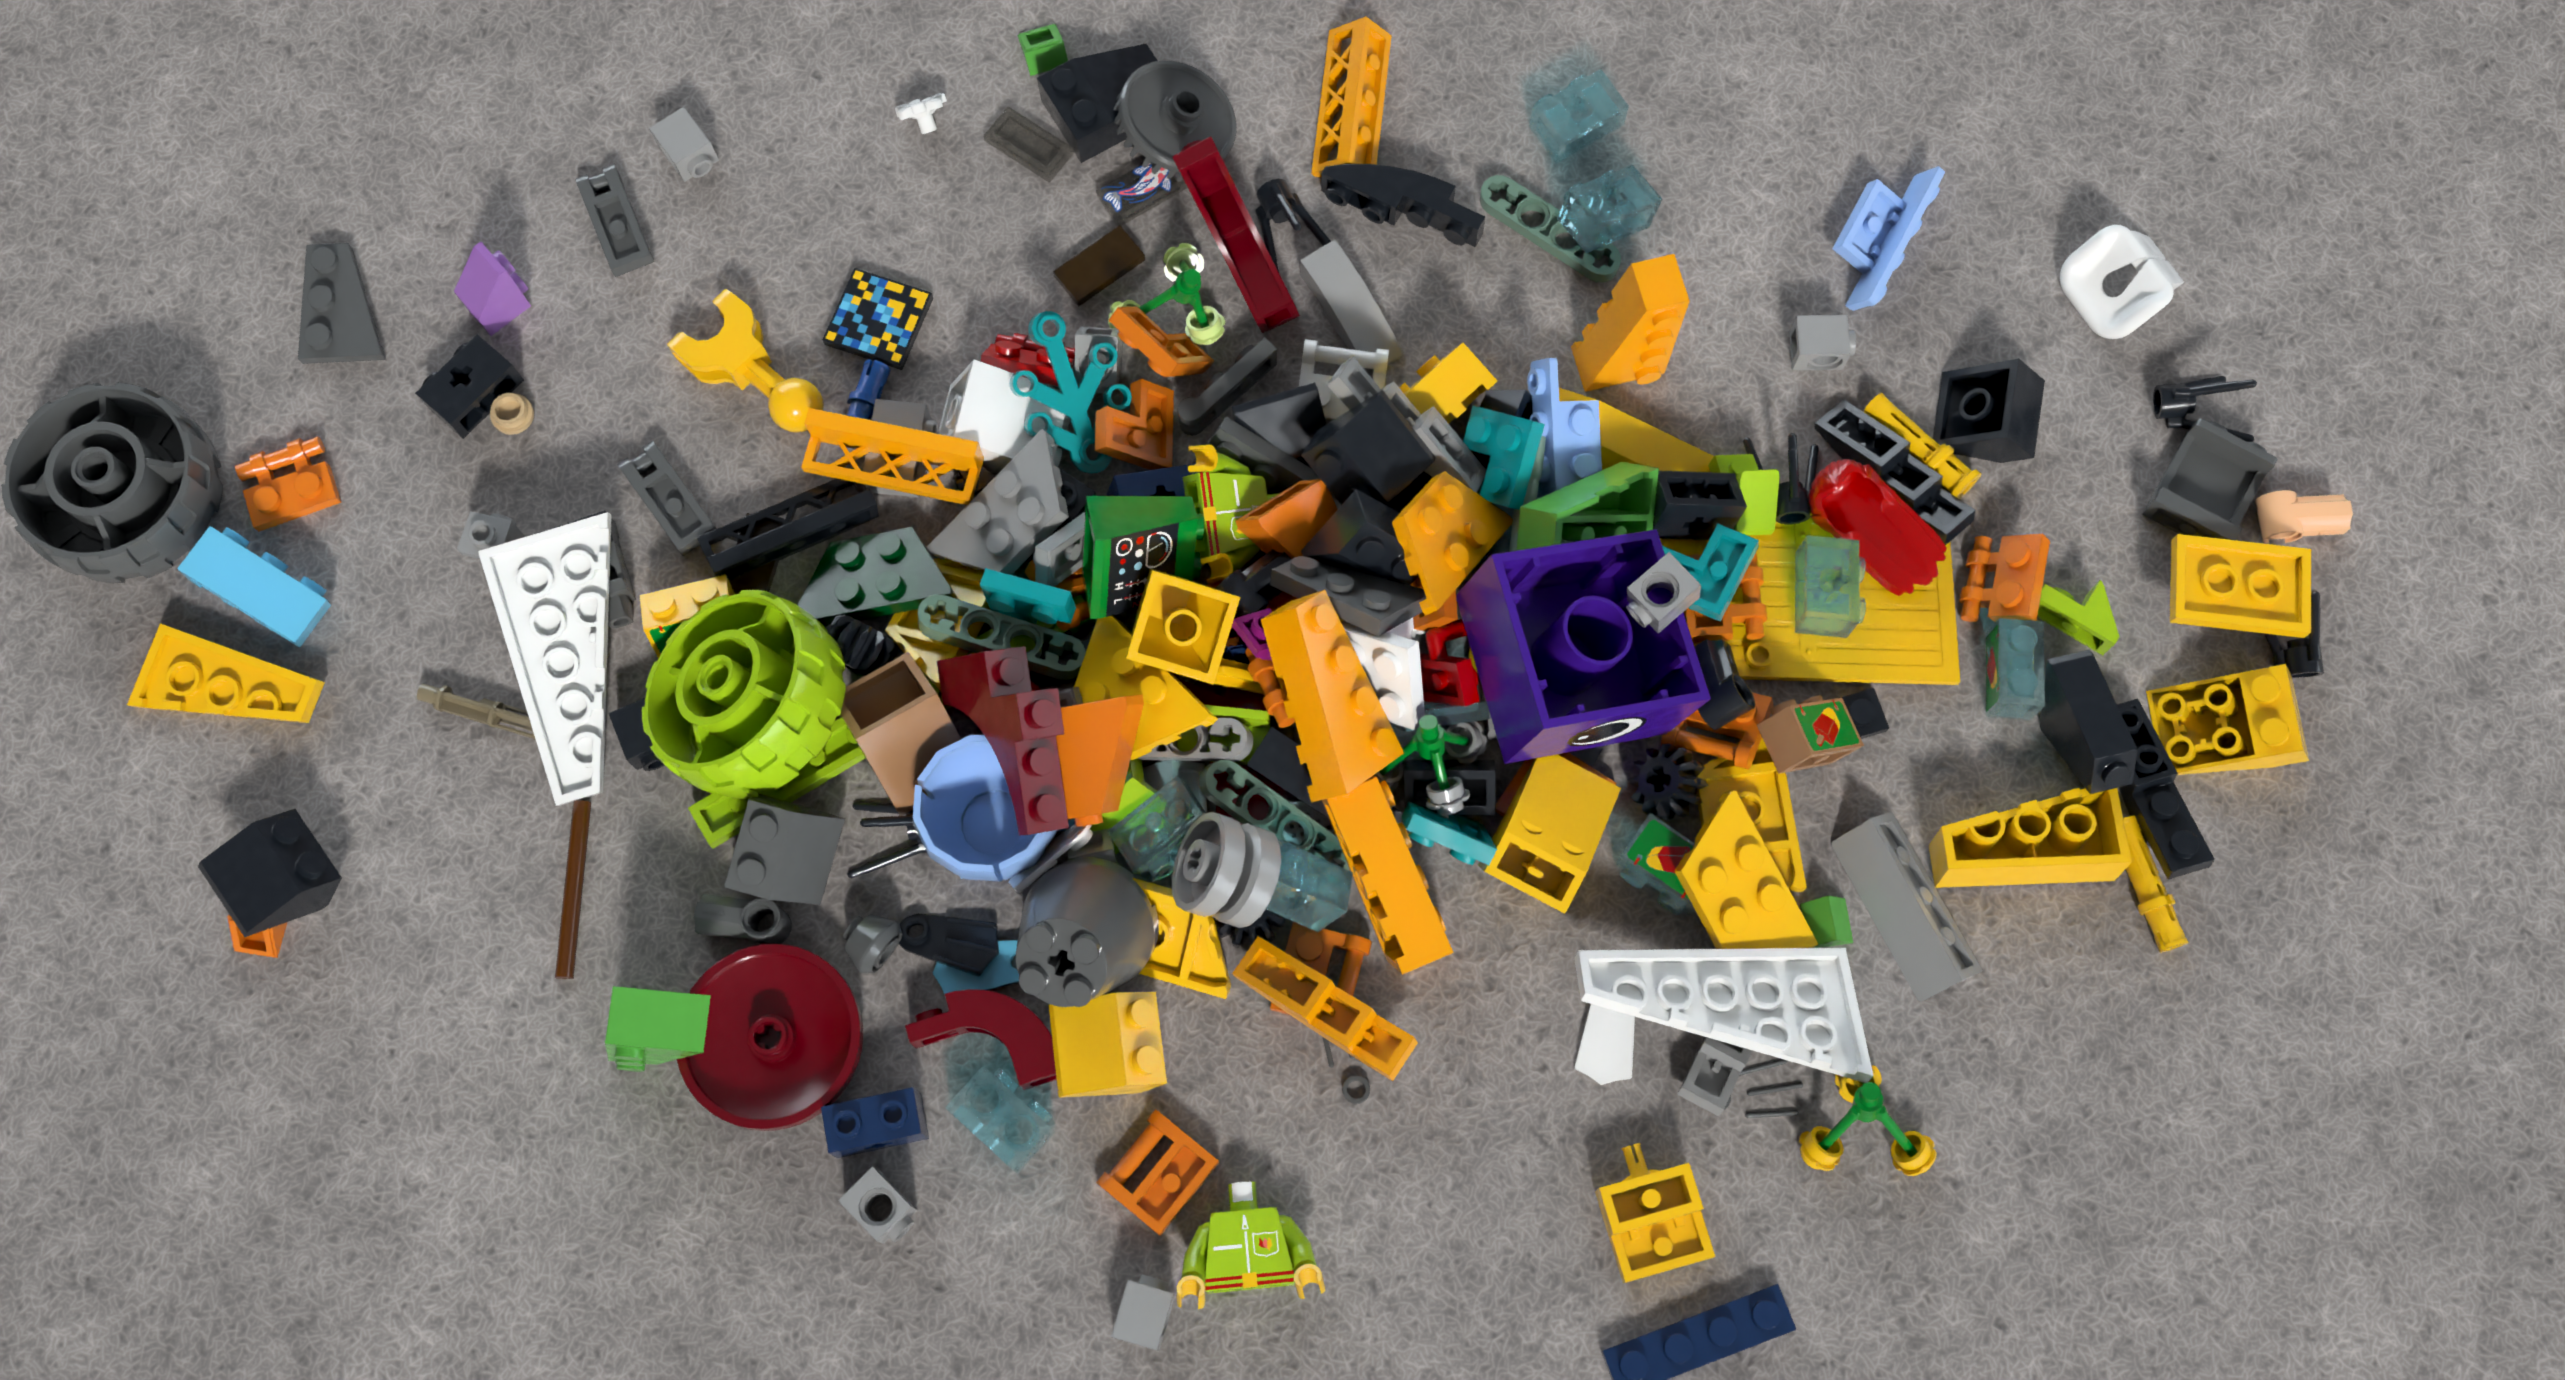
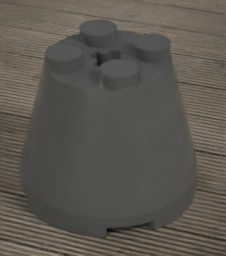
M1076 857L1051 868L1036 881L1023 905L1016 948V967L1019 974V984L1025 993L1034 995L1054 1006L1082 1007L1090 1002V1000L1128 983L1141 972L1156 947L1159 920L1155 904H1150L1144 891L1132 879L1134 875L1130 871L1102 858Z

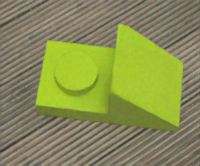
M1753 454L1715 455L1708 465L1710 472L1735 473L1747 505L1733 530L1747 536L1772 535L1776 524L1779 471L1777 469L1759 470Z
M2101 580L2088 592L2082 604L2077 603L2074 597L2064 589L2044 584L2039 603L2038 618L2102 656L2116 644L2120 636L2104 584Z

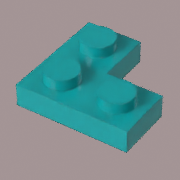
M1472 406L1463 442L1472 451L1490 455L1480 496L1489 502L1520 510V506H1523L1545 424Z
M1717 524L1699 561L1662 546L1665 555L1670 552L1701 584L1700 598L1688 608L1721 622L1759 547V540Z
M985 568L980 587L990 610L1036 624L1038 620L1047 624H1056L1057 620L1071 624L1076 610L1071 591Z
M1408 802L1401 816L1406 830L1409 831L1408 836L1411 839L1428 847H1433L1436 842L1450 848L1449 854L1464 863L1474 865L1475 861L1478 860L1490 865L1497 851L1484 824L1463 815H1439L1412 802Z

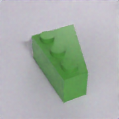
M1619 462L1520 506L1516 551L1653 530L1659 468Z
M613 986L605 1039L608 1061H615L617 1064L616 1069L642 1072L645 1071V1064L658 1065L704 1053L711 995Z

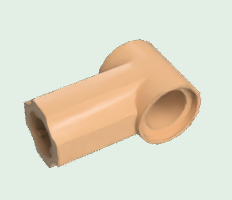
M2282 490L2261 495L2255 500L2262 542L2264 544H2269L2270 539H2285V543H2289L2303 536L2345 534L2350 530L2353 511L2351 501H2348L2344 494L2297 497L2294 491Z

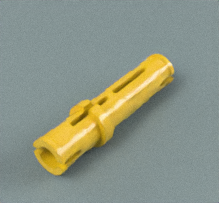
M2135 815L2124 817L2123 820L2132 861L2126 868V872L2140 903L2137 906L2139 914L2145 915L2154 935L2159 953L2186 945L2189 942L2173 908V905L2176 903L2172 894L2167 893L2161 881L2155 862L2141 833Z

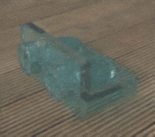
M1176 776L1110 828L1108 833L1133 873L1150 882H1154L1173 873L1175 858L1182 839L1190 826L1206 812L1186 781Z

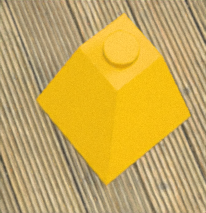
M1150 568L1136 614L1126 659L1214 685L1240 597Z

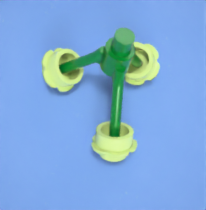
M1181 243L1178 247H1170L1163 257V261L1166 263L1164 272L1171 281H1174L1169 289L1141 306L1133 300H1126L1123 303L1120 301L1114 302L1110 307L1111 313L1108 318L1109 320L1118 307L1137 306L1147 314L1168 300L1174 299L1181 304L1189 303L1193 306V310L1186 318L1185 333L1189 338L1191 337L1193 343L1198 345H1209L1216 342L1224 334L1225 329L1223 326L1226 323L1224 317L1215 308L1202 306L1199 290L1201 288L1200 272L1204 268V259L1200 253L1196 252V247L1189 243ZM1108 321L1110 328H1116L1112 323Z

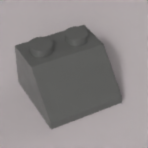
M758 793V797H752L748 800L724 887L768 900L820 905L845 818Z

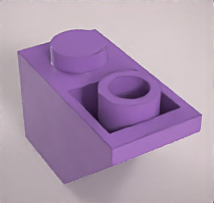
M480 241L473 247L454 292L475 319L492 336L531 307L523 295L529 289L514 272L516 270L499 250L491 254Z

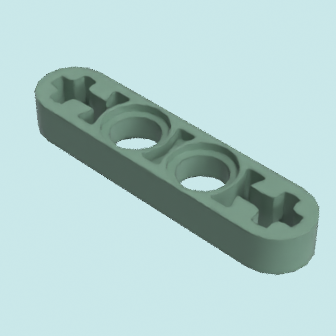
M1495 175L1484 181L1481 187L1480 204L1488 214L1592 281L1604 283L1616 276L1621 263V255L1612 243L1509 177ZM1501 189L1506 191L1505 199L1500 198L1497 202L1491 200V191L1494 193H1498ZM1517 199L1522 200L1520 203H1518L1515 209V213L1511 214V205L1513 204L1515 206L1517 203ZM1530 210L1537 211L1543 216L1544 222L1539 226L1530 227L1522 221V214ZM1564 232L1571 233L1577 238L1578 245L1571 249H1564L1556 243L1555 238ZM1585 243L1590 244L1588 253L1585 252L1583 258H1579L1578 256L1582 253ZM1603 255L1609 258L1608 266L1603 265L1599 269L1593 266L1595 258L1600 259Z
M935 594L928 596L922 600L918 607L919 629L930 639L970 652L979 653L1012 648L1010 646L1012 639L1016 636L1025 635L1032 638L1036 645L1032 651L1026 653L1030 671L1065 681L1074 679L1079 674L1086 651L1080 640L1073 636L946 595ZM938 610L944 611L945 619H941L938 624L931 623V615H936ZM958 616H963L960 632H956L955 623L958 624ZM975 622H985L992 627L993 633L987 639L978 640L970 636L968 628ZM1043 643H1048L1049 647L1048 652L1046 651L1045 660L1040 659ZM1064 651L1072 652V660H1069L1066 665L1058 663L1059 656H1062Z
M1219 760L1207 765L1202 770L1199 777V786L1207 799L1240 823H1248L1274 833L1280 844V851L1313 876L1321 880H1334L1345 876L1350 870L1338 839L1334 834L1241 766L1230 760ZM1226 771L1229 774L1226 780L1229 785L1238 790L1243 788L1245 784L1248 786V789L1238 797L1236 804H1234L1232 800L1238 794L1229 788L1217 791L1215 789L1217 780L1213 777V774H1220ZM1253 795L1264 797L1269 805V812L1263 820L1254 819L1247 810V803ZM1289 821L1298 822L1304 829V840L1299 846L1288 844L1284 838L1283 830ZM1316 837H1318L1319 841L1314 844ZM1312 846L1321 852L1334 850L1336 854L1333 859L1338 863V866L1325 869L1323 866L1326 859L1316 851L1308 853L1307 856L1304 853Z

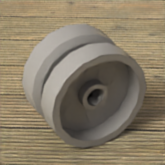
M1215 812L1202 814L1190 826L1182 839L1175 858L1172 873V895L1176 906L1186 912L1206 917L1212 915L1216 920L1238 928L1253 924L1261 917L1270 903L1278 883L1281 851L1276 835L1266 829L1248 823L1241 825L1240 822L1233 818Z

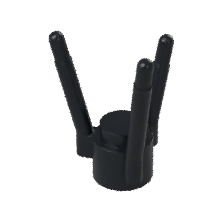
M1284 179L1270 180L1258 189L1256 195L1261 206L1255 210V213L1261 223L1265 246L1278 272L1277 256L1270 226L1271 219L1275 223L1289 221L1293 229L1299 231L1301 224L1295 215L1297 213L1323 246L1331 242L1303 207L1298 195L1291 192Z
M2218 376L2180 384L2157 385L2153 393L2155 418L2166 419L2167 428L2189 429L2196 421L2185 419L2187 414L2194 413L2196 396L2254 388L2257 382L2254 379L2226 382V377ZM2226 428L2229 433L2246 442L2254 441V436L2251 434Z
M1795 433L1788 435L1789 481L1780 483L1778 489L1776 522L1785 525L1799 524L1811 517L1808 494L1816 476L1819 447L1813 444L1810 447L1805 487L1803 488V484L1799 482L1797 436ZM1745 438L1743 444L1747 454H1753L1758 469L1763 470L1751 439Z
M2317 591L2311 593V633L2309 638L2287 641V649L2282 650L2276 635L2265 634L2273 654L2274 666L2286 664L2292 678L2314 677L2324 674L2320 647V593Z
M857 801L852 805L855 810L898 814L892 803ZM913 810L906 813V816L861 819L860 825L862 827L907 826L909 841L918 840V844L851 869L847 875L849 878H855L919 853L927 852L913 825Z

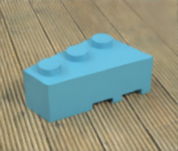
M209 526L177 569L193 584L207 589L221 598L223 602L233 608H237L256 622L300 648L331 606L328 600L323 597L327 590L305 576L299 582L284 572L289 566L268 552H265L260 558L249 551L246 547L250 542L230 528L226 527L221 533Z

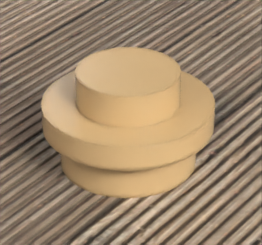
M504 393L498 396L491 405V422L498 431L504 434H519L525 431L533 421L534 408L530 401L521 394Z

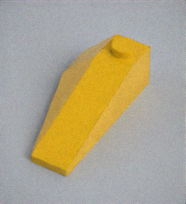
M1559 388V401L1596 400ZM1599 401L1602 470L1619 462H1628L1659 468V471L1710 472L1708 465L1713 459V455Z

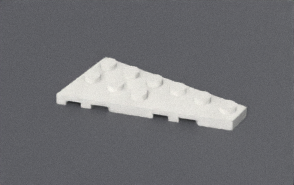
M608 512L478 551L556 806L603 793L611 514Z
M1846 948L1578 950L1574 958L1580 1000L1583 1002L1864 1083H1868L1873 1077Z

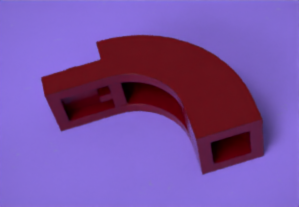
M966 989L945 993L949 1008L948 1012L942 1013L941 1008L924 1011L915 1016L916 1022L905 1025L909 1042L916 1049L965 1033H983L995 1037L1007 1047L1013 1061L1019 1085L1023 1090L1057 1080L1051 1033L1034 1012L1022 1003L1004 994L981 989Z

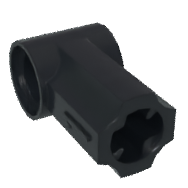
M1272 549L1243 572L1239 569L1234 571L1215 588L1240 597L1234 619L1264 610L1268 606L1269 601L1282 592L1271 586L1270 582L1272 569L1292 560L1285 552H1277Z
M1706 639L1694 646L1711 697L1698 711L1708 726L1717 730L1754 709L1756 706L1755 699L1750 688L1738 673L1733 653L1728 643L1723 639Z

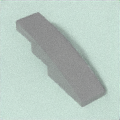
M1354 356L1340 365L1327 386L1349 410L1383 390L1436 457L1435 461L1425 472L1435 477L1446 471L1473 491H1478L1487 470L1434 406L1420 414L1394 381L1380 389Z
M1704 1037L1677 1095L1719 1117L1725 1109L1738 1077L1747 1065L1753 1050Z

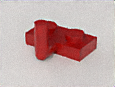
M1462 619L1441 627L1431 628L1426 633L1429 654H1420L1424 701L1464 707L1480 702L1477 690L1478 676L1472 666L1471 658L1448 656L1446 650V642L1467 636Z

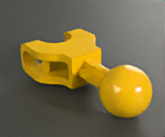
M724 289L712 300L713 304L718 307L720 315L724 318V326L718 335L709 340L697 341L685 333L679 332L667 343L674 357L701 382L710 384L729 382L736 385L742 391L750 383L769 398L768 409L773 421L786 431L794 433L807 431L804 423L809 408L824 409L822 395L814 384L801 378L785 380L769 366L772 361L762 345L763 332L760 323L755 319L752 309L727 289Z

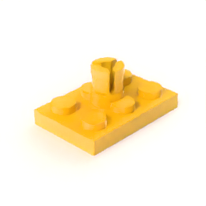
M2177 534L2171 540L2170 623L2305 638L2311 633V549Z

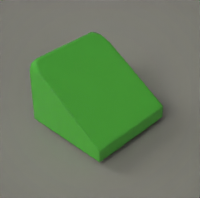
M1056 24L1017 35L1030 76L1050 71L1068 61L1064 42Z

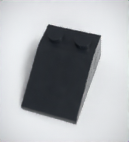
M1147 44L1073 58L1037 77L1043 105L1081 163L1126 140L1127 135L1125 132L1117 135V129L1120 125L1115 124L1114 121L1119 111H1115L1114 106L1117 103L1116 99L1131 74L1145 64L1158 61Z

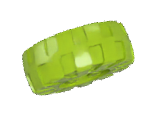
M741 590L740 594L722 595L701 606V610L688 621L684 620L666 641L667 645L657 662L654 661L645 685L647 692L645 706L642 707V722L644 732L650 737L653 744L650 748L655 756L673 773L701 790L715 795L722 794L732 799H747L758 797L760 792L771 788L778 789L789 783L799 775L798 771L811 758H816L832 735L830 730L833 723L842 711L846 692V684L843 682L845 663L838 643L828 634L827 629L810 613L791 601L767 591Z

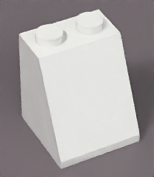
M974 359L950 385L938 434L979 442L984 457L982 467L991 473L998 474L1032 439L1024 429V421L1029 414L1035 412L1046 413L1052 419L1053 425L1067 430L1070 418L1030 397L1016 396L1012 393L1009 386L1010 378L1014 373ZM1020 376L1017 380V386L1020 391L1027 392L1030 389L1031 383L1028 378ZM1050 387V388H1052V389H1054V390L1060 392L1059 389ZM1036 417L1032 421L1034 432L1038 433L1041 429H1045V422L1040 417ZM1055 444V447L1051 449L1054 465L1058 467L1062 456V449L1058 448V445Z

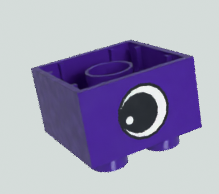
M1657 529L1492 554L1456 595L1505 764L1665 735L1711 699L1684 613L1680 614L1660 633H1657L1650 624L1645 628L1638 624L1626 608L1630 604L1627 601V587L1665 556ZM1655 588L1648 593L1647 597L1653 603L1665 604L1673 598V595L1665 588Z

